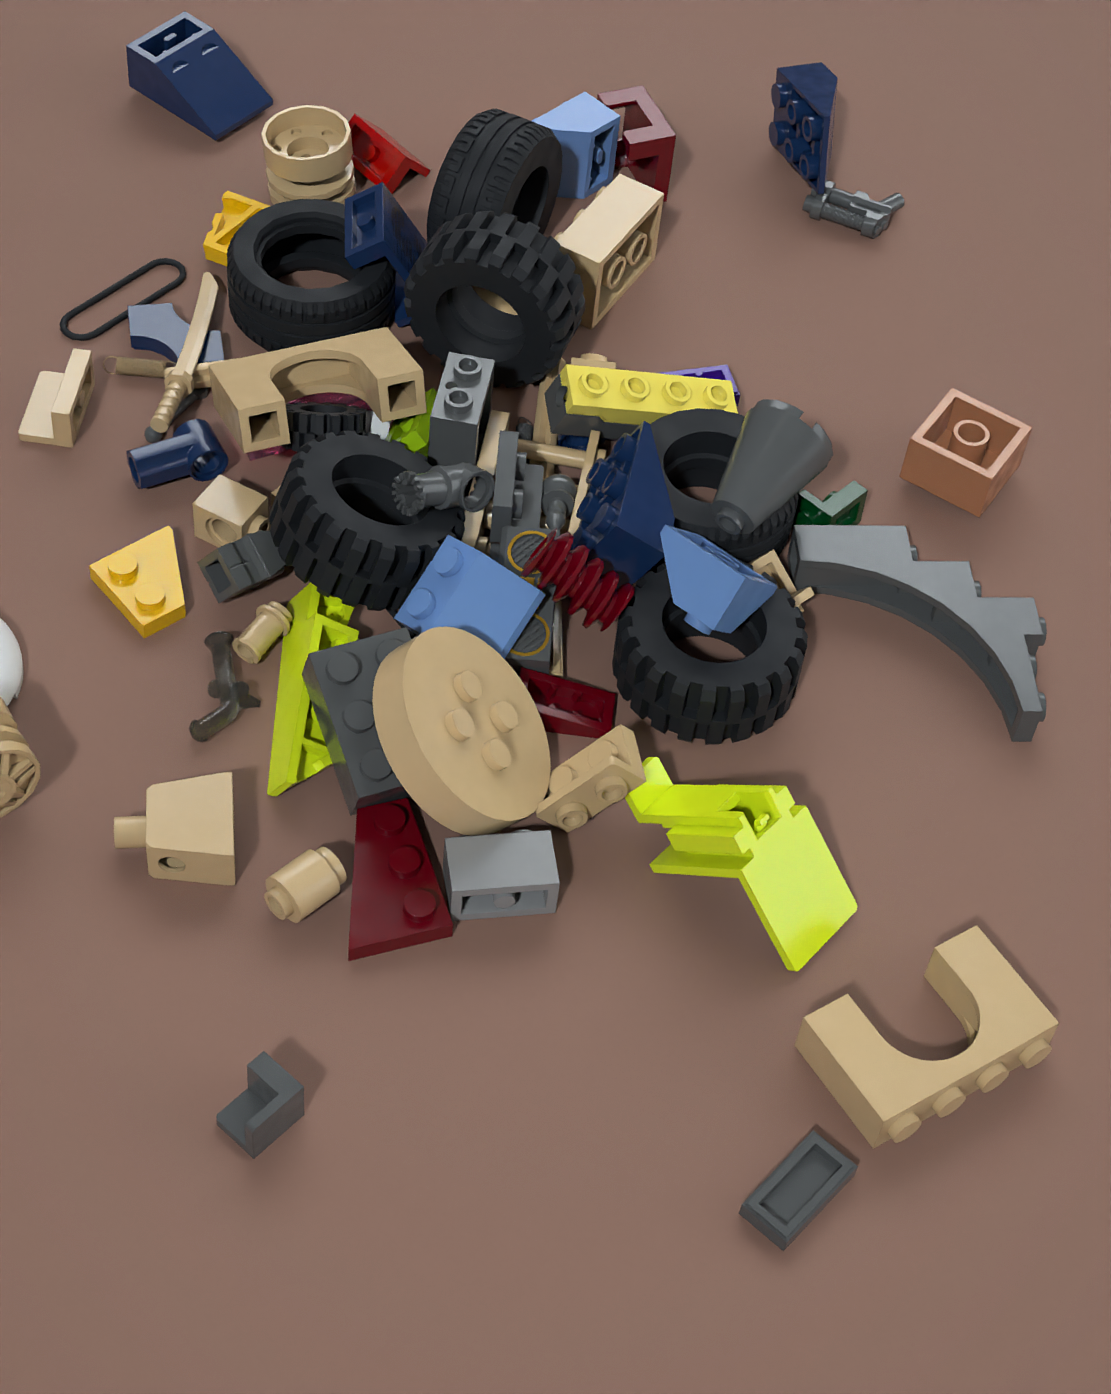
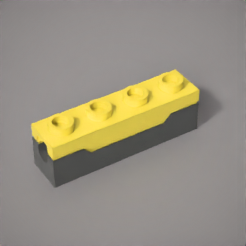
M566 364L544 393L551 434L590 437L591 430L600 431V438L619 439L624 433L630 435L643 421L651 424L657 419L677 411L701 408L720 409L738 414L730 380Z

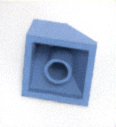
M666 524L660 532L673 603L687 612L684 621L704 634L710 635L712 630L731 634L766 602L778 587L699 534Z

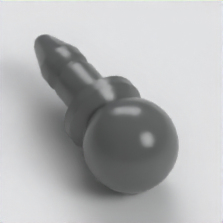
M563 474L551 475L543 481L541 509L547 516L546 524L549 529L557 528L561 530L565 525V518L573 511L577 487L571 478Z

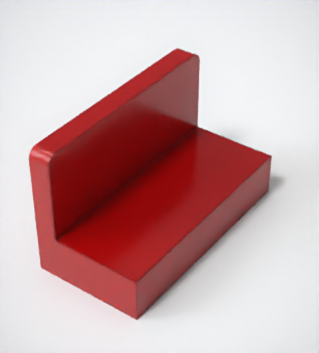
M354 113L348 123L351 129L353 149L351 159L358 171L375 185L383 182L391 194H393L410 168L427 177L431 171L384 130Z

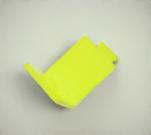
M647 757L642 762L646 782L628 793L625 799L638 823L661 824L663 828H671L666 833L671 844L649 864L653 872L738 878L787 970L799 971L857 911V903L807 806L794 805L795 802L787 786L673 784L658 757Z

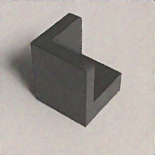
M265 1051L247 1064L248 1088L216 1116L218 1127L253 1159L304 1116V1086Z

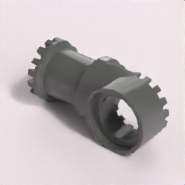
M462 462L449 466H433L426 473L416 474L413 471H403V473L394 478L396 482L392 483V487L396 488V490L392 491V495H396L397 498L394 501L399 502L396 506L397 509L401 510V513L403 515L406 514V516L416 515L423 508L434 507L439 510L461 507L469 512H478L490 502L494 493L495 483L493 476L486 470L469 462ZM475 477L474 491L470 492L469 497L466 496L464 498L466 485Z

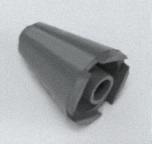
M763 399L758 401L755 407L746 413L711 505L717 525L727 533L733 535L752 533L827 467L833 456L832 443L824 429L817 422L811 428L799 419L804 413L802 410L779 400Z

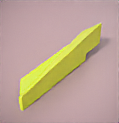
M311 582L294 596L286 607L292 616V622L290 623L291 630L286 636H283L267 788V794L275 797L333 765L303 680L302 672L309 653L356 641L359 635L358 630L347 626L354 607L342 604V599L330 595L328 598L316 591L317 587Z

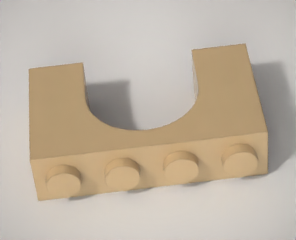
M388 327L208 365L214 407L244 454L291 443L286 404L307 395L344 393L359 397L370 406L382 423L427 413L423 369Z
M977 925L936 946L924 974L926 980L959 1019L966 1032L968 1048L959 1055L945 1060L930 1061L903 1054L885 1041L849 994L803 1017L794 1046L873 1149L890 1139L895 1143L907 1139L917 1131L923 1120L934 1114H937L940 1118L951 1114L961 1106L967 1095L978 1089L983 1093L993 1090L1007 1078L1010 1071L1022 1064L1025 1068H1031L1040 1063L1052 1050L1049 1044L1059 1022Z

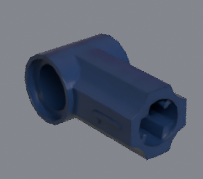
M201 419L189 420L176 429L172 438L126 451L127 463L132 479L138 489L147 488L190 475L196 481H209L222 474L229 461L212 427L207 421Z

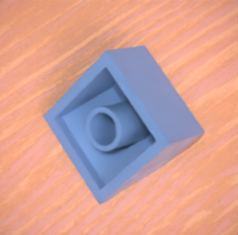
M447 535L433 560L423 572L394 619L417 636L435 627L447 626L467 631L485 641L505 659L545 597V594L486 554Z

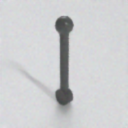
M208 387L193 389L192 393L179 404L170 425L196 400L206 398ZM149 426L146 428L144 436L149 443H155L162 439L163 433L156 432Z

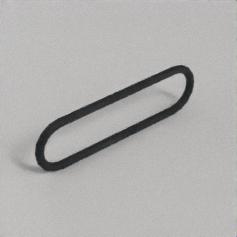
M160 258L147 263L67 312L60 321L61 332L66 337L78 341L90 340L99 336L128 317V310L87 334L73 333L68 330L66 324L72 317L150 269L165 264L176 267L180 272L176 280L136 305L150 304L179 286L185 280V267L180 262L169 258Z

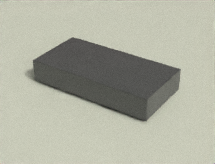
M813 1130L743 1202L739 1214L784 1251L855 1176L858 1166Z

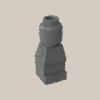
M263 530L248 533L241 539L223 545L197 562L204 577L209 582V586L218 603L249 589L252 590L261 583L282 574L284 566H286L279 555V547L274 545L270 531Z

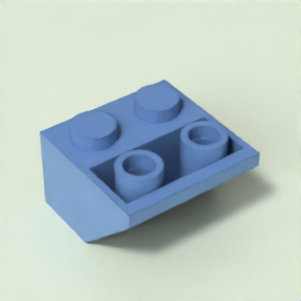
M583 92L532 120L537 124L550 128L561 144L563 155L562 174L557 197L585 199L613 181L620 124L619 114L587 92Z

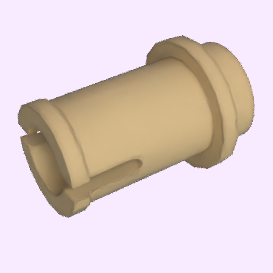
M271 601L267 605H260L256 610V618L233 641L234 651L244 661L257 664L279 636H286L291 630L292 616L283 605L275 601Z

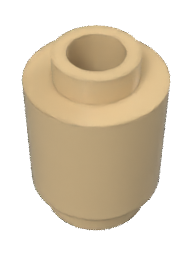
M320 847L315 851L308 849L266 879L267 892L264 894L266 904L279 919L284 920L287 918L294 923H298L340 892V885L346 882L347 879L345 869L336 855L328 848Z

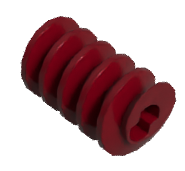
M555 528L533 551L525 563L521 575L526 578L538 570L541 576L536 587L540 591L554 583L557 587L552 597L553 602L557 603L567 596L571 597L572 600L567 613L572 616L584 608L587 613L582 626L587 629L599 621L602 623L600 631H604L627 606L634 595L635 588L629 583L616 588L619 582L618 573L612 570L601 576L604 562L600 558H595L586 563L589 549L581 545L570 551L574 537L566 532L555 538L558 530Z

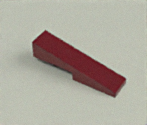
M520 668L517 675L526 686L538 709L545 732L599 739L611 731L615 701L614 693L527 668Z

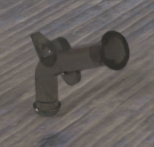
M213 632L204 640L205 646L211 651L216 680L209 682L207 692L211 697L219 698L220 706L199 720L194 719L190 723V734L198 742L208 741V737L231 724L236 719L240 709L260 707L261 704L260 700L249 694L248 684L243 681H236L230 648L234 638L229 632Z

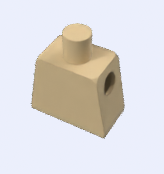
M232 772L216 773L149 786L146 789V816L114 817L115 849L146 848L148 873L153 878L227 886L235 885Z

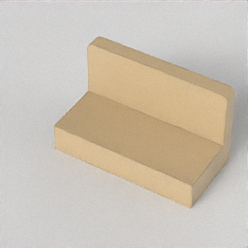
M73 348L65 373L41 371L39 373L18 430L21 441L74 447L95 385L92 351Z

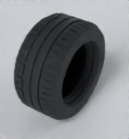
M297 199L277 203L260 210L247 219L231 238L227 249V286L230 313L242 332L254 343L269 352L387 327L392 318L395 305L396 270L386 256L355 270L345 259L344 204L321 199ZM318 270L337 274L348 281L330 288L305 289L285 285L275 278L295 271Z

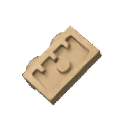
M620 724L550 772L547 790L548 797L538 803V808L535 810L536 816L569 833L575 828L583 826L590 818L611 804L622 800L628 793L645 783L646 777L634 731Z

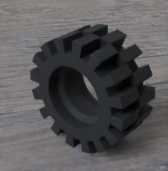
M297 402L286 404L291 443L280 446H283L285 449H292V451H298L305 443L331 432L335 436L342 431H355L357 435H365L366 410L355 405L347 406V404H332V402H307V404Z

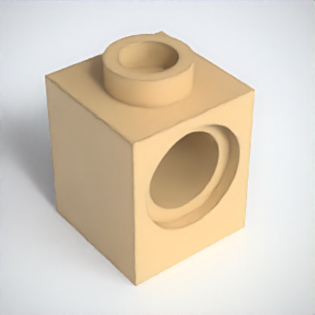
M221 474L192 503L195 537L218 548L241 539L248 533H255L260 530L270 531L268 497Z

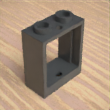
M449 352L430 415L428 464L432 467L437 465L449 466L462 462H469L477 466L491 414L495 360ZM473 478L465 487L464 498L469 496Z

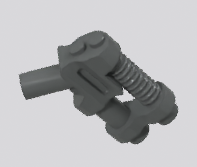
M826 180L824 194H818L812 188L811 194H808L805 198L802 210L810 212V218L819 221L821 218H825L826 220L834 221V223L837 222L846 227L849 226V228L861 230L860 235L875 239L888 227L891 213L904 206V198L900 193H894L877 202L869 199V195L865 192L857 190L853 194L836 188L835 182Z

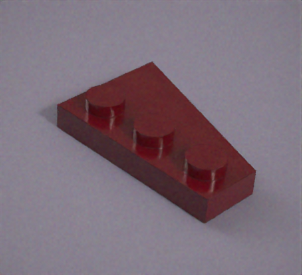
M408 798L358 808L348 961L452 937L453 923Z

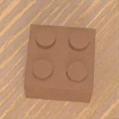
M951 388L910 438L899 477L980 518L1020 466L1032 427Z

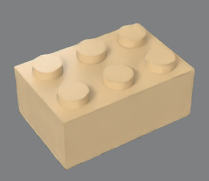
M620 173L607 187L603 186L600 188L594 201L585 210H579L573 223L563 233L559 232L554 237L560 244L559 250L563 255L569 254L574 262L576 269L573 273L580 275L584 288L582 294L585 298V311L581 317L582 321L580 324L589 329L595 327L655 260L664 193Z

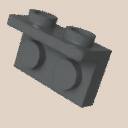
M500 430L490 542L501 541V530L505 526L540 527L544 467L542 465L526 464L527 452H517L519 432Z

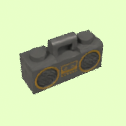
M520 526L502 527L500 544L491 543L489 557L536 587L541 576L538 570L526 578L521 573L533 551L554 529ZM560 529L557 530L555 538L560 536ZM554 583L541 590L545 597L505 657V660L517 674L520 668L523 667L549 675L555 602L552 601V597L557 587Z

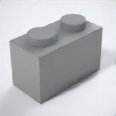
M522 829L504 834L461 835L459 837L445 838L443 875L448 911L452 921L556 913L560 881L551 830L531 831Z

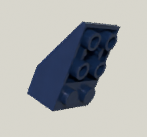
M186 11L126 45L129 86L215 141L273 105V99L219 34L212 27Z
M822 62L777 68L776 83L771 88L774 118L773 122L769 125L770 142L818 194H824L832 154L838 78Z
M643 421L630 435L627 433L622 434L614 445L611 454L605 460L599 458L592 465L586 477V483L590 485L588 494L582 500L576 513L580 523L578 529L573 534L574 539L570 551L581 545L587 547L589 554L586 563L595 558H600L604 562L601 576L612 570L619 574V582L616 588L626 583L633 585L664 557L660 532L665 524L673 527L675 520L651 425L646 421Z

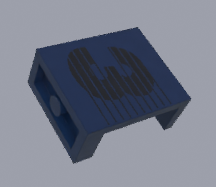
M381 182L345 199V259L355 270L386 256L396 270L395 323L399 328L405 326L412 319V317H407L405 310V282L410 275V270L428 243L385 184Z

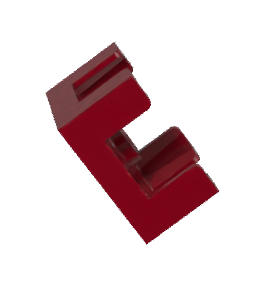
M643 85L598 93L597 100L611 110L626 107L622 138L617 140L614 169L628 167L636 181L663 192V202H667L676 134Z

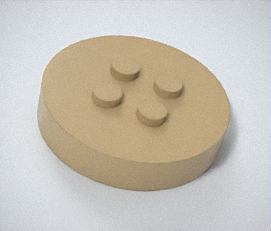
M447 626L431 628L394 649L384 658L377 670L373 686L372 702L375 726L385 756L396 777L411 798L441 825L468 836L497 833L534 813L538 808V803L544 800L548 790L551 772L550 751L547 735L538 709L526 686L509 663L494 648L477 636L467 631Z

